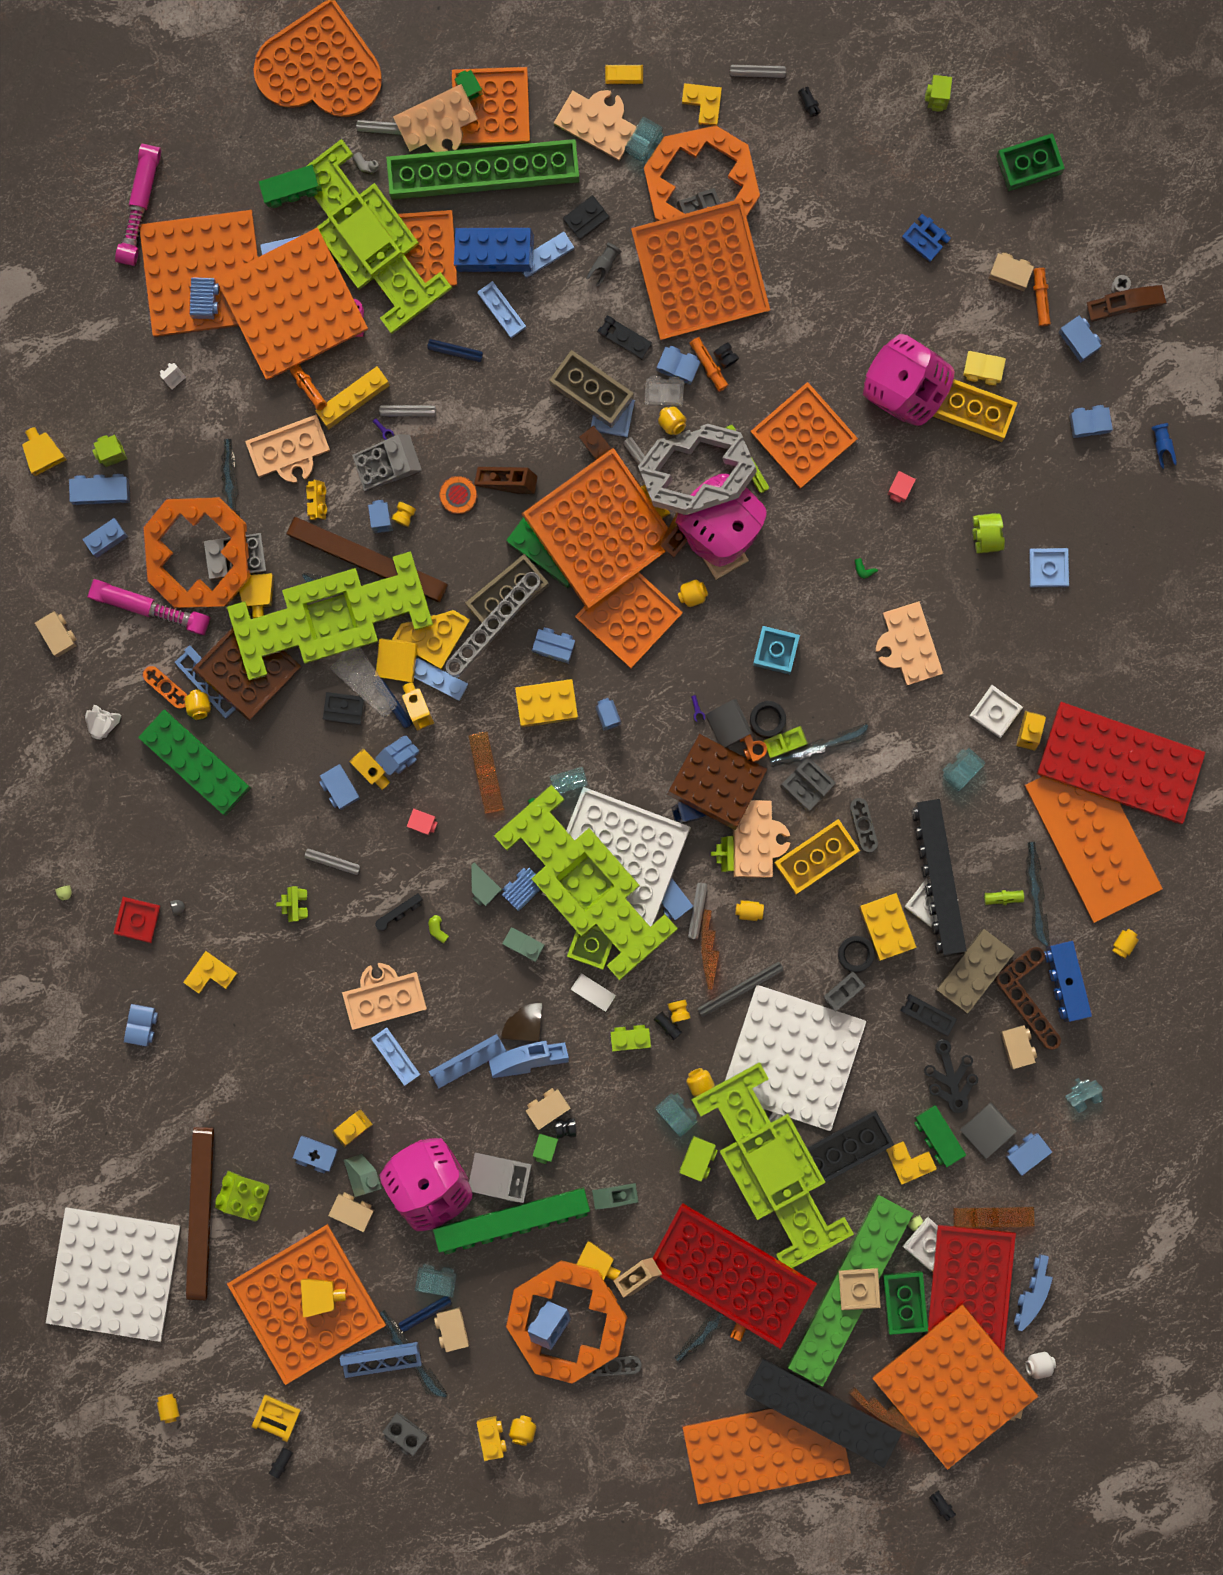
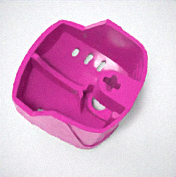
M899 334L884 345L873 360L866 374L863 395L900 421L919 426L926 423L938 411L948 395L954 379V369L943 360L944 358L908 335ZM937 364H938L937 373H936V376L934 377V374H935V371H936V367H937ZM942 368H943V375H942L941 380L939 381L940 376H941V372H942ZM949 372L948 379H947V382H946V384H945L946 377H947V373ZM908 374V378L903 381L905 375ZM918 403V405L912 411L908 412ZM923 407V409L918 414L913 416L917 411H919ZM929 410V412L923 418L918 420L922 415H924Z
M718 474L709 478L697 487L691 496H695L703 484L721 488L729 474ZM745 488L737 499L688 515L678 513L676 524L685 535L693 552L712 565L721 567L740 558L754 543L764 524L767 512L763 503L748 488ZM695 521H698L697 526L694 527L693 525ZM734 523H740L743 526V529L739 526L732 525ZM705 527V532L703 533V535H700V532ZM713 534V539L711 540V542H708V539Z
M442 1138L420 1140L406 1147L390 1159L379 1175L381 1184L395 1205L396 1210L410 1227L416 1231H426L441 1226L460 1214L472 1199L469 1179L455 1155ZM429 1183L427 1189L421 1190L422 1185Z

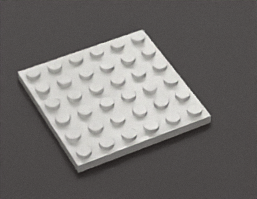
M583 787L566 831L574 840L588 828L594 832L640 885L626 899L651 927L656 920L691 827Z
M757 985L725 1081L760 1062L769 1080L752 1089L763 1109L783 1116L788 1114L792 1119L831 1131L866 1021Z
M66 1207L46 1323L161 1342L181 1226Z

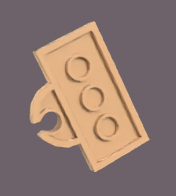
M462 84L393 116L409 151L427 144L434 152L449 151L443 145L444 139H450L453 143L452 149L457 150L463 138L461 127L478 119Z
M572 90L554 121V125L620 161L638 130L637 126L622 118L624 105L621 98L617 95L615 97V104L607 106L605 100L611 95L609 90L599 91L593 94L590 99Z
M317 415L245 441L259 478L277 471L281 478L291 483H298L297 478L292 474L295 468L299 467L303 470L302 477L306 480L313 470V457L330 451Z
M920 602L884 612L883 617L888 632L884 633L877 641L875 652H879L881 648L887 647L890 649L891 655L889 657L881 656L878 658L879 662L885 667L892 669L900 668L906 686L942 675L943 671Z
M751 800L737 829H733L734 877L772 878L773 858L780 857L789 848V842L780 845L776 841L778 834L788 837L790 833L781 822L772 820V801Z
M378 963V967L383 973L380 978L375 979L372 976V966H368L362 973L360 979L361 987L342 992L352 1030L426 1010L427 1007L417 972L398 977L392 967Z

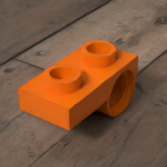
M751 734L739 740L740 742L744 741L746 746L744 753L747 760L751 759L753 763L765 756L767 746L764 742H753ZM755 745H760L763 748L761 755L753 753Z

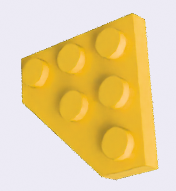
M452 610L431 616L433 625L415 630L412 622L402 623L392 640L418 644L417 656L442 669L469 624L470 619Z

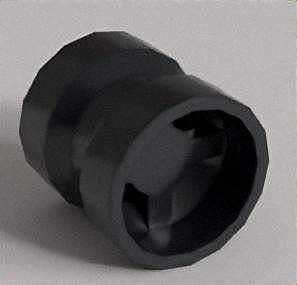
M729 342L713 352L715 357L720 359L723 369L728 368L739 360L738 355L731 350L732 346Z
M569 1118L567 1121L556 1119L557 1139L564 1138V1136L576 1137L575 1118Z

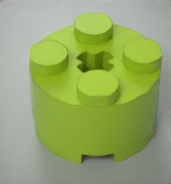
M992 513L973 516V526L976 528L972 529L973 540H977L975 543L976 553L1004 550L1005 539L1002 532L1003 522L1001 514Z

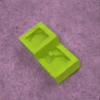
M801 726L763 740L767 746L770 758L808 744Z

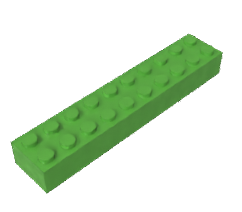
M576 139L386 157L391 200L579 182Z
M878 1194L876 1195L787 1365L788 1369L822 1387L824 1386L863 1309L841 1310L838 1271L878 1268V1278H880L913 1215L912 1212Z

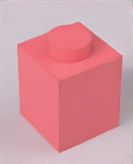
M898 471L888 492L890 499L897 503L905 502L916 479Z
M413 808L407 827L429 836L431 832H435L438 822L435 821V816Z

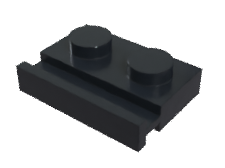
M592 195L564 216L563 220L578 239L582 240L609 219L610 216Z
M326 692L322 719L361 725L365 697Z

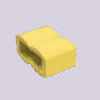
M968 351L963 376H966V379L969 381L977 382L978 379L985 380L986 384L996 385L1001 383L1006 359Z

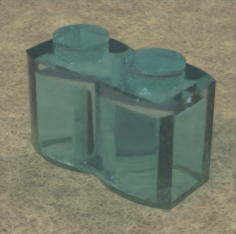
M643 116L627 142L624 152L643 163L646 159L649 160L655 151L653 149L656 143L659 144L664 136L662 133L663 127Z
M970 748L966 751L962 749L955 756L958 760L953 765L949 763L942 770L945 773L942 778L957 792L986 764Z
M670 1093L654 1109L681 1137L698 1122L695 1119L697 1115L691 1108L687 1110L682 1105L685 1101L678 1093L675 1095Z
M423 1264V1267L418 1268L415 1291L453 1297L457 1273H453L454 1269L442 1267V1271L435 1270V1266Z

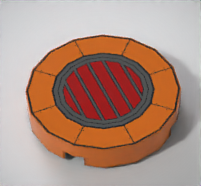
M451 477L441 486L439 493L440 502L450 513L465 514L472 510L476 504V487L466 477Z

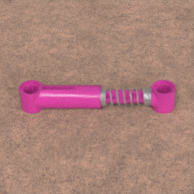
M141 144L138 166L128 205L131 213L128 214L130 218L127 219L128 224H126L125 238L117 246L115 262L132 266H135L137 263L139 249L136 247V238L139 236L137 234L140 232L138 229L139 226L141 227L142 214L148 207L156 167L159 165L161 158V147Z
M93 579L87 598L107 603L146 617H150V615L152 617L158 616L159 619H168V622H177L178 625L185 626L188 631L205 636L211 618L198 612H192L191 614L189 612L183 613L181 610L177 611L176 608L171 609V607L168 608L166 605L165 607L161 606L162 604L158 605L155 599Z

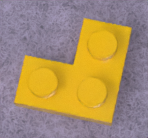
M684 83L682 104L700 106L699 125L717 126L722 88Z
M205 951L183 983L200 994L210 979H213L227 989L238 973Z
M904 1141L886 1149L901 1185L937 1169L929 1151L911 1159Z

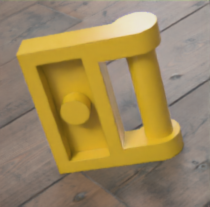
M265 1394L252 1428L262 1429L288 1442L301 1409ZM262 1416L286 1425V1431L261 1421Z

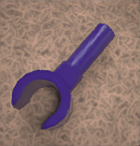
M376 418L372 421L383 433L384 440H387L386 436L388 434H392L393 437L395 436L392 430L383 427Z
M696 695L691 696L695 710L694 720L697 722L696 715L698 713H701L703 720H705V714L700 710Z

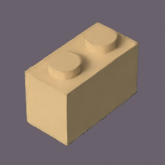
M998 253L988 279L1025 291L1034 266L1030 265L1031 263L1026 260L1020 259L1018 261L1013 259V256L1010 254Z
M54 611L35 622L55 657H59L77 646L74 642L77 639L71 630L68 631L65 624L67 622L62 614L58 615Z
M1025 1025L1000 1032L1011 1069L1036 1063L1035 1058H1037L1035 1048L1031 1047L1029 1042L1032 1039L1029 1028L1026 1029Z
M553 1088L543 1094L544 1099L539 1102L535 1099L527 1105L529 1109L526 1112L538 1130L571 1109L558 1089L556 1091Z
M346 1192L343 1195L338 1194L328 1216L365 1232L375 1211L371 1208L372 1205L365 1201L359 1203L354 1200V1196Z
M649 1258L637 1263L615 1279L614 1283L622 1296L627 1297L640 1291L662 1275L653 1258Z
M461 1308L438 1312L437 1318H434L436 1328L441 1330L442 1337H439L441 1348H445L446 1352L469 1347Z

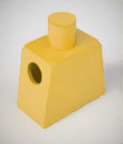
M35 427L25 432L29 441L22 444L29 469L34 476L67 460L47 433L39 435Z
M272 573L250 575V579L239 591L241 601L246 602L248 609L252 608L253 619L264 616L263 607L272 606L274 575Z
M412 682L403 686L405 694L402 695V698L416 730L418 731L434 724L420 689H415Z
M1028 711L1024 712L1016 746L1036 750L1040 743L1046 720L1044 715Z
M362 749L349 761L371 785L375 782L383 790L390 783L383 775L385 773L384 769L365 749ZM373 767L376 773L371 776L368 771Z
M359 1110L333 1130L332 1133L345 1148L373 1124L363 1111Z
M587 1241L577 1265L599 1270L603 1280L607 1277L614 1281L621 1272L611 1266L614 1260L613 1257L591 1241Z
M301 1280L303 1317L333 1311L336 1309V1301H346V1290H334V1281Z

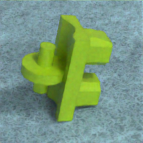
M733 836L721 837V844H716V852H711V856H716V863L721 864V872L734 871Z
M298 886L288 887L287 895H281V902L276 903V907H282V914H288V922H296L308 917L307 908H298V900H307V890L298 889Z

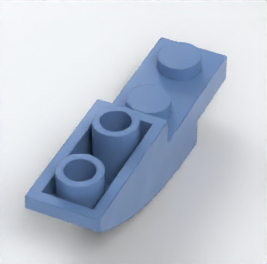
M541 1041L504 1052L489 1060L492 1078L530 1073L531 1068L567 1063L569 1062L565 1042L547 1045L546 1041Z
M1039 1254L1038 1258L1035 1257L1033 1269H1036L1035 1276L1031 1277L1029 1288L1032 1291H1023V1295H1019L1018 1306H1020L1019 1314L1016 1313L1014 1325H1017V1330L1023 1331L1032 1322L1046 1300L1053 1278L1045 1275L1049 1259L1047 1255Z

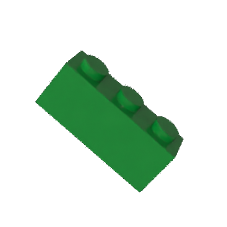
M313 165L258 181L264 203L271 208L280 207L282 203L287 201L296 202L300 200V197L306 195L307 197L315 196L319 191H322L317 169Z
M936 1105L915 1116L916 1122L914 1124L919 1132L923 1131L927 1138L924 1140L930 1149L934 1148L937 1155H935V1158L940 1166L944 1164L945 1167H948L966 1156Z

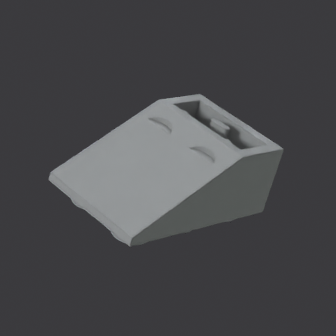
M398 434L352 455L364 491L408 477L422 470L410 435Z
M261 533L246 535L249 554L247 561L250 575L266 571ZM231 537L204 541L208 575L211 582L221 581L234 566L221 553L222 549L231 540Z
M475 1153L469 1180L471 1190L479 1194L524 1203L532 1164Z

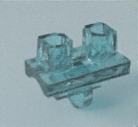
M583 767L550 776L552 786L559 794L588 785Z
M1077 1078L1075 1079L1077 1085L1071 1088L1072 1093L1065 1096L1071 1106L1080 1113L1087 1108L1085 1100L1091 1098L1094 1104L1103 1100L1101 1093L1103 1089L1096 1080L1089 1082L1087 1079L1081 1082Z

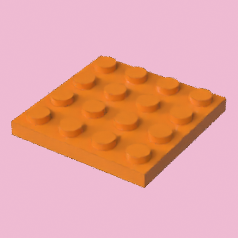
M527 67L452 70V88L456 87L455 78H457L456 76L460 72L471 70L483 92V95L470 101L478 119L461 127L463 138L460 146L530 143Z
M452 210L398 214L420 243L405 256L423 281L426 283L441 272L451 287L458 286L457 271L454 266L455 242Z
M808 382L750 431L754 438L800 489L858 440Z
M637 572L590 608L584 606L575 618L632 669L683 612L640 572Z

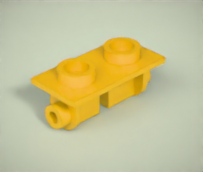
M319 480L309 481L308 485H306L307 499H313V502L307 503V516L309 520H317V518L326 520L325 482Z

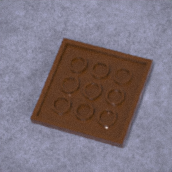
M232 627L192 670L250 721L301 668V665L285 651L262 657L268 675L249 681Z
M699 734L667 795L736 830L767 768L755 762L752 763L751 760H747L742 755L726 747L724 748L722 745Z

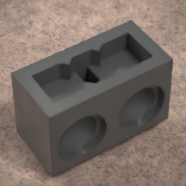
M852 971L825 994L823 998L836 1012L862 990L865 985Z
M398 1411L382 1432L385 1434L384 1438L392 1444L396 1442L401 1446L399 1449L408 1456L409 1454L414 1456L428 1437L426 1432ZM392 1425H400L402 1432L394 1434L391 1430ZM409 1436H414L417 1439L415 1446H410L407 1443Z

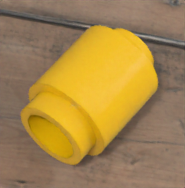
M741 900L740 904H736L735 915H739L741 920H762L764 904Z
M1127 929V931L1122 930L1113 944L1114 948L1112 951L1124 959L1127 955L1130 956L1139 941L1136 938L1137 934L1130 929Z
M173 1394L158 1397L157 1407L160 1421L164 1420L165 1424L177 1421L176 1417L180 1415L177 1401Z

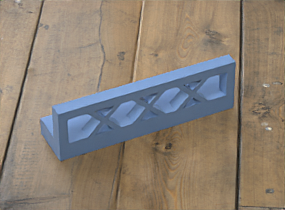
M189 645L184 650L185 653L175 663L201 692L208 694L209 685L197 682L195 680L196 673L192 669L184 668L181 664L188 656L194 661L193 667L202 659ZM201 685H206V691ZM208 694L210 702L225 718L229 717L236 710L232 707L225 713L221 708V699H225L221 695L213 697Z
M498 1034L432 1069L429 1073L438 1088H441L492 1058L506 1052V1049Z
M418 1342L344 1353L340 1356V1364L343 1366L345 1378L422 1366ZM416 1354L417 1362L409 1363L403 1357ZM396 1357L399 1359L395 1365L391 1366L384 1362L387 1358ZM377 1360L380 1362L376 1368L372 1369L365 1365L368 1361ZM358 1363L361 1365L357 1371H348L349 1364Z

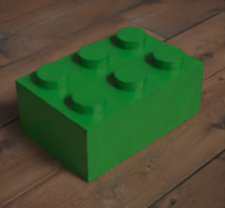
M1053 133L1001 149L996 156L1008 192L1062 175L1065 169Z
M923 1272L882 1274L888 1334L928 1331Z

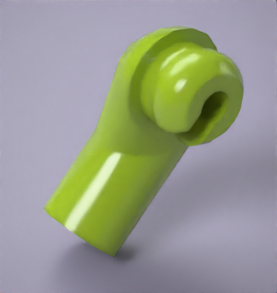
M434 915L428 922L430 934L444 944L449 936L440 930L441 917Z

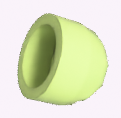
M70 885L55 889L60 900H68L72 895Z
M920 1215L914 1217L908 1223L909 1228L915 1232L923 1223V1219Z

